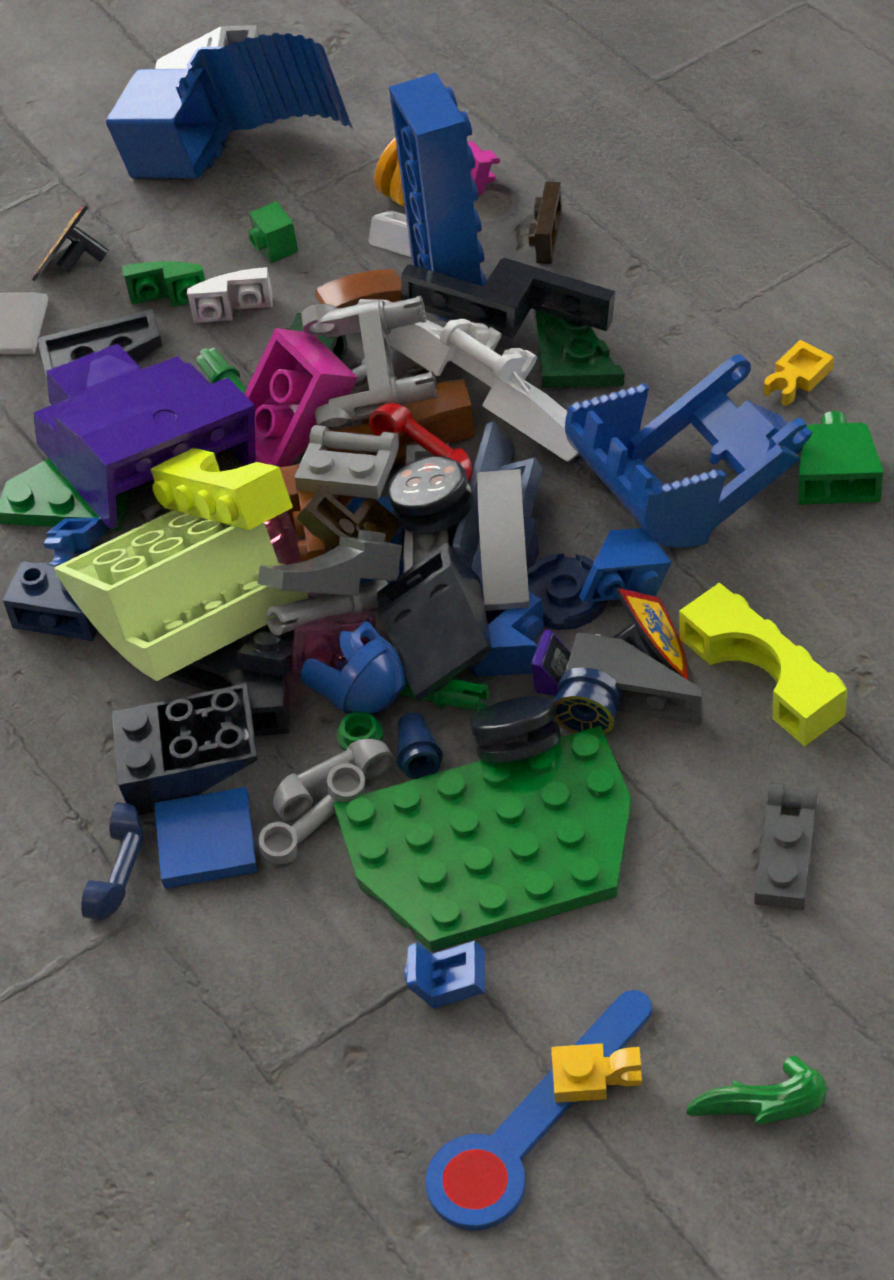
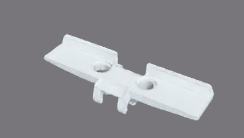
M360 299L358 304L367 303L373 300ZM380 300V301H384L385 304L392 303V302H390V301H388V300ZM466 319L451 320L444 328L427 320L425 323L420 322L391 329V333L388 334L390 346L428 371H433L436 376L441 375L447 361H452L492 387L482 405L483 407L565 461H571L579 455L570 445L565 434L567 410L547 394L525 381L537 360L536 355L521 348H510V350H505L503 355L500 356L493 350L497 346L502 333L492 327L487 330L488 327L486 325L473 323Z

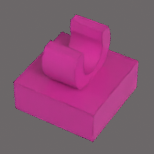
M473 141L467 143L471 147L475 159V168L470 169V172L475 181L478 195L484 194L486 183L496 179V176L490 171L491 165L499 164L501 159L493 151H482Z

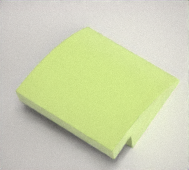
M174 510L54 568L57 577L101 635L128 662L156 681L267 625V619L278 617V615L267 616L268 608L309 598L307 592L279 590L258 584L260 565H284L278 563L265 523L251 530H246Z

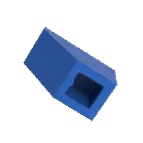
M643 528L610 530L593 563L579 598L583 603L619 599L615 591L618 588L656 596L672 562L659 544Z

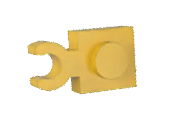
M799 340L775 363V373L770 374L764 381V395L768 397L775 390H783L781 392V404L784 406L791 404L795 400L798 388L810 392L834 369V357Z

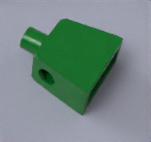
M840 411L827 412L822 416L821 424L808 425L807 428L812 432V435L802 446L798 476V505L881 502L883 467L868 425L863 422L847 423L845 414Z

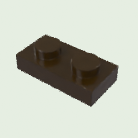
M545 181L542 197H536L534 218L537 222L530 223L529 247H535L536 263L552 264L563 212L561 182Z

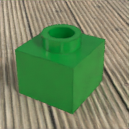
M277 201L249 212L252 229L248 230V236L255 251H262L270 263L298 252L294 224Z

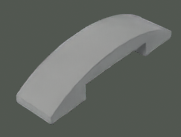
M521 469L477 472L485 611L528 608L530 603Z

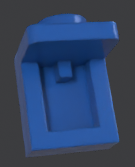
M472 941L431 954L419 942L408 945L407 965L404 970L406 983L413 993L417 994L433 1009L485 993V949L476 941Z

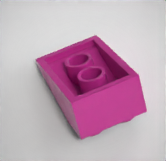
M275 328L244 393L255 405L256 462L279 467L289 466L310 443L311 429L314 425H317L315 410L322 405L328 404V399L350 395L358 377L316 336L308 335L304 331Z

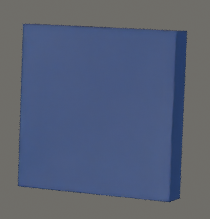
M247 787L154 803L161 881L164 889L258 872Z

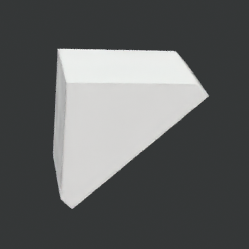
M33 292L0 293V354H35L37 338L40 335L48 304L47 294Z

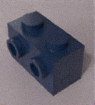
M22 561L3 598L12 628L93 641L98 630L78 607L57 577L54 570L57 566L47 563L38 564Z

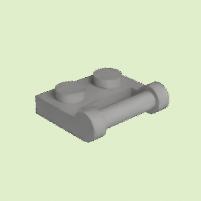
M314 425L310 432V443L294 477L296 489L299 491L317 492L322 487L329 494L379 499L397 456L399 447L398 434L383 432L381 436L336 432L329 431L327 426ZM327 448L377 453V456L327 451Z

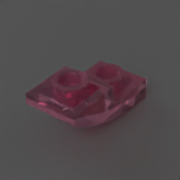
M370 610L319 618L295 627L291 670L294 673H300L305 661L308 659H317L337 669V661H347L340 647L339 639L341 632H354L364 621H368L375 629L376 617ZM363 636L361 638L364 646L369 643L367 637Z

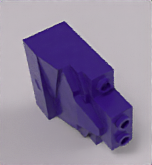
M119 344L46 371L48 396L51 406L33 412L36 444L110 530L118 527L116 495L153 480L151 468L187 450L196 448L216 454L228 449L243 466L256 462L255 405L229 378L210 384L191 363H184L178 356L141 369Z

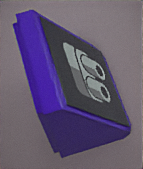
M546 629L541 634L531 663L533 684L536 693L556 696L560 678L566 671L571 652L551 630Z

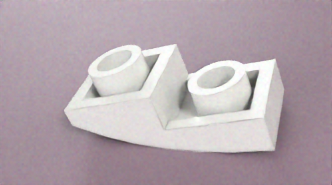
M267 267L217 276L188 288L187 291L194 323L233 320L234 309L272 307L273 303Z

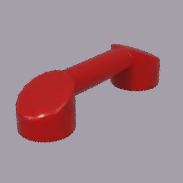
M388 403L381 405L371 413L369 426L375 435L381 436L383 432L397 433L398 435L403 433L434 457H448L458 461L465 470L468 483L470 482L472 465L466 452L460 448L454 450L413 420L412 413L406 407L400 404Z

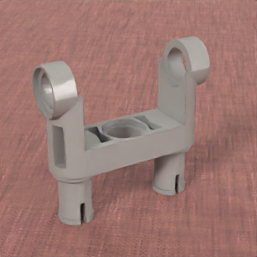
M421 295L416 296V298L385 304L384 301L378 299L345 308H336L330 304H316L302 311L303 330L308 335H326V339L361 331L369 391L328 399V404L318 407L315 410L316 424L318 426H327L329 430L353 427L354 421L369 418L371 413L381 405L388 403L403 405L438 398V390H435L437 383L433 371L397 380L393 370L388 334L391 333L393 328L427 322Z

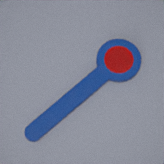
M637 990L622 993L575 1045L603 1043L604 1057H610L615 1051L623 1049L650 1019L652 1004L649 997ZM553 1068L492 1135L469 1134L460 1136L447 1142L435 1153L426 1172V1191L432 1208L444 1221L461 1229L482 1230L499 1225L517 1210L524 1197L526 1177L522 1163L523 1158L574 1103H555Z

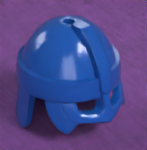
M364 621L354 632H341L339 640L344 656L338 658L332 666L317 659L305 661L301 671L302 683L330 700L334 706L346 714L353 712L374 714L384 711L396 700L399 693L407 685L404 667L398 653L388 641L376 632L368 621ZM363 636L367 637L368 640L365 646L361 641Z

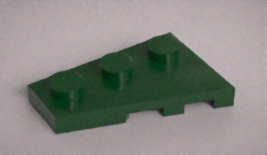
M533 309L542 388L624 386L625 373L620 365L614 364L609 356L610 349L604 340H599L592 327Z

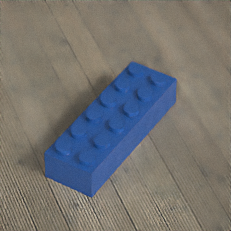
M437 73L389 86L412 265L484 286L486 278L482 269H480V263L485 261L482 245L477 239V232L482 231L478 212L474 208V201H477L479 196L475 181L470 172V169L475 168V159L472 149L467 143V136L472 135L469 117L466 111L460 112L458 110L452 88L450 86L445 88ZM436 315V317H437L438 320H440V319H444L445 321L449 320V319H447V318H444V317H441V316Z

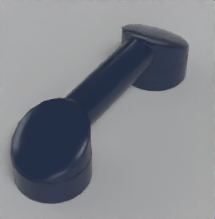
M117 802L113 807L109 825L110 836L114 840H121L122 843L108 882L95 880L87 882L81 901V911L84 918L95 920L109 918L117 911L124 900L126 886L141 843L144 842L140 817L134 804Z

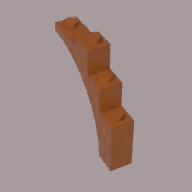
M465 379L438 383L437 388H435V390H438V398L436 399L431 398L402 405L412 413L413 420L444 443L475 437L471 402ZM369 418L362 419V425L329 430L375 435L369 426ZM403 433L398 435V452L391 469L406 461L407 446L418 445ZM327 448V451L377 456V453ZM297 464L280 467V471L293 508L284 512L287 528L295 526L297 538L306 537V540L298 541L301 562L325 554L332 550V548L320 538L312 535L296 519L311 497L316 493L296 489L294 477L300 465ZM331 494L346 508L353 498L356 497Z

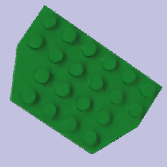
M601 726L561 737L556 746L528 759L509 763H488L480 760L369 792L349 802L338 801L333 803L335 815L359 888L369 897L374 896L390 911L393 919L401 926L411 929L415 934V938L431 952L612 899L618 895L620 869L625 852V838L632 809L631 796Z

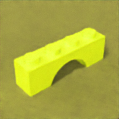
M192 448L150 469L155 481L153 483L154 494L159 503L164 508L251 530L293 508L278 466L255 462L240 468L220 472L213 452Z
M718 583L679 610L680 640L709 665L725 661H743L759 666L773 677L777 685L773 690L772 719L804 747L845 717L847 688L843 681L836 674L828 673L818 665L805 648L794 645L782 635L778 627L771 620H764L752 610L741 595L733 594L721 583Z

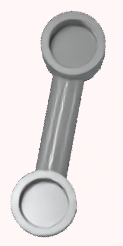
M363 739L351 743L346 751L299 775L293 773L288 775L276 790L273 807L282 820H296L306 814L313 804V798L308 790L326 782L328 774L333 767L343 763L353 764L362 770L366 779H376L390 770L395 760L394 755L387 745L379 740Z
M349 763L333 767L327 777V795L292 826L282 822H274L264 827L259 835V848L263 857L276 864L292 862L297 856V846L335 813L333 803L338 801L349 802L364 794L365 777L362 770L356 765Z

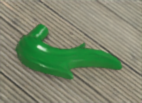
M790 1056L783 1064V1071L791 1079L772 1086L744 1085L734 1080L733 1086L714 1088L694 1098L688 1104L686 1114L691 1117L715 1114L756 1116L755 1122L758 1125L788 1120L814 1113L825 1101L828 1088L825 1079L817 1069H811L797 1056Z

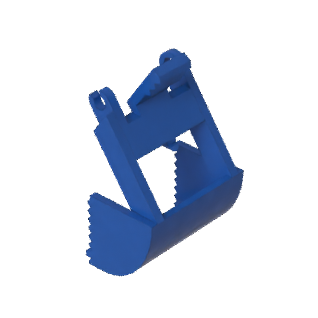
M741 354L734 355L726 360L642 430H640L649 392V387L645 383L640 384L637 388L631 387L627 391L622 389L619 393L612 392L609 396L606 394L600 398L595 396L591 401L585 399L582 403L576 402L568 407L565 420V434L568 442L653 540L664 546L677 548L693 547L708 543L711 531L800 460L797 454L802 452V446L810 439L812 432L806 427L807 423L802 418H796L787 423L782 416L749 400L740 407L736 406L726 394L741 383L751 371V363ZM691 423L712 446L709 462L715 465L719 463V460L724 459L737 472L738 476L724 488L726 475L722 470L717 471L715 469L710 473L703 472L700 476L695 474L690 479L685 477L681 482L676 480L672 484L666 483L663 485L643 461Z

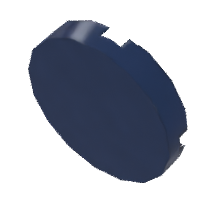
M564 553L539 559L527 569L529 591L542 600L544 627L557 630L576 629L591 623L603 612L608 600L583 603L579 598L594 561L576 554V558L565 557Z

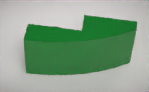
M159 261L122 266L131 305L167 297L170 299L171 307L189 304L188 288L206 281L202 265L194 263Z

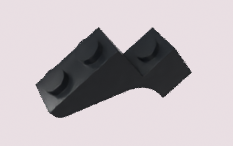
M241 638L166 676L206 691L247 683L255 736L289 733V689L286 675L276 676L238 669L237 652L243 646Z

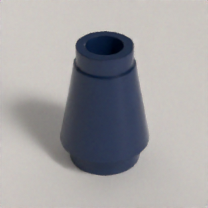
M414 712L403 715L398 720L397 765L406 776L414 780L437 773L443 753L427 726L424 717Z

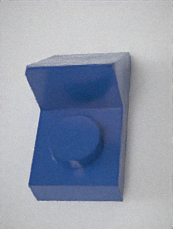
M529 591L530 607L506 609L488 625L492 651L487 653L486 657L479 664L469 667L473 675L478 677L532 674L531 663L537 649V645L533 641L544 628L542 600Z

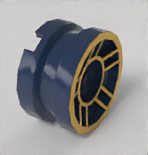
M586 667L572 668L564 672L560 678L557 687L558 693L553 700L556 711L554 719L563 728L573 733L601 726L604 734L611 731L615 724L616 710L619 708L622 700V689L615 687L617 681L607 673Z

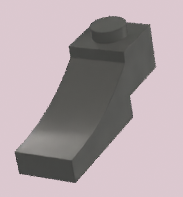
M359 530L358 538L340 536L339 546L316 558L289 565H260L258 584L286 591L358 596L360 578L397 581L402 546L385 542V533Z

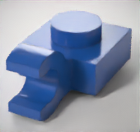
M100 517L64 518L46 533L47 539L44 542V547L54 549L55 551L54 559L49 564L59 566L73 559L74 554L90 550L92 545L106 534L103 520Z

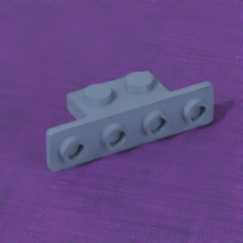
M495 421L487 423L485 426L469 484L473 494V504L468 514L459 522L453 539V549L470 568L472 567L480 541L477 472L521 469L523 515L531 517L543 470L535 457L511 463L514 445Z

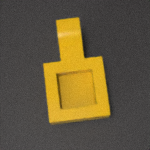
M603 1043L551 1047L555 1103L607 1099L606 1085L642 1086L640 1047L620 1049L612 1053L610 1057H604Z

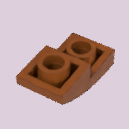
M394 269L365 271L331 281L317 288L315 296L320 304H330L336 308L357 305L360 299L388 300L394 303L401 301V279Z

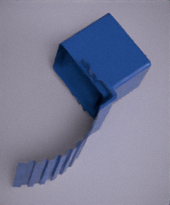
M273 33L267 36L262 34L258 35V37L245 38L244 41L234 42L226 46L200 47L193 53L187 63V68L137 69L106 119L107 127L131 178H199L206 165L208 164V167L211 168L214 165V159L219 158L221 151L226 147L225 141L231 131L252 130L266 123H273L281 118L284 120L289 119L291 116L302 117L303 115H309V117H315L316 115H321L322 118L332 117L334 121L340 120L341 124L344 126L349 125L352 128L324 47L319 43L315 44L311 38L305 39L303 35L293 36L292 33H286L285 35Z

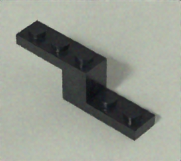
M501 257L484 286L411 264H407L401 273V301L421 295L425 312L451 320L466 319L473 323H482L488 327L487 330L492 327L502 333V336L512 339L531 309L606 332L613 321L614 290Z

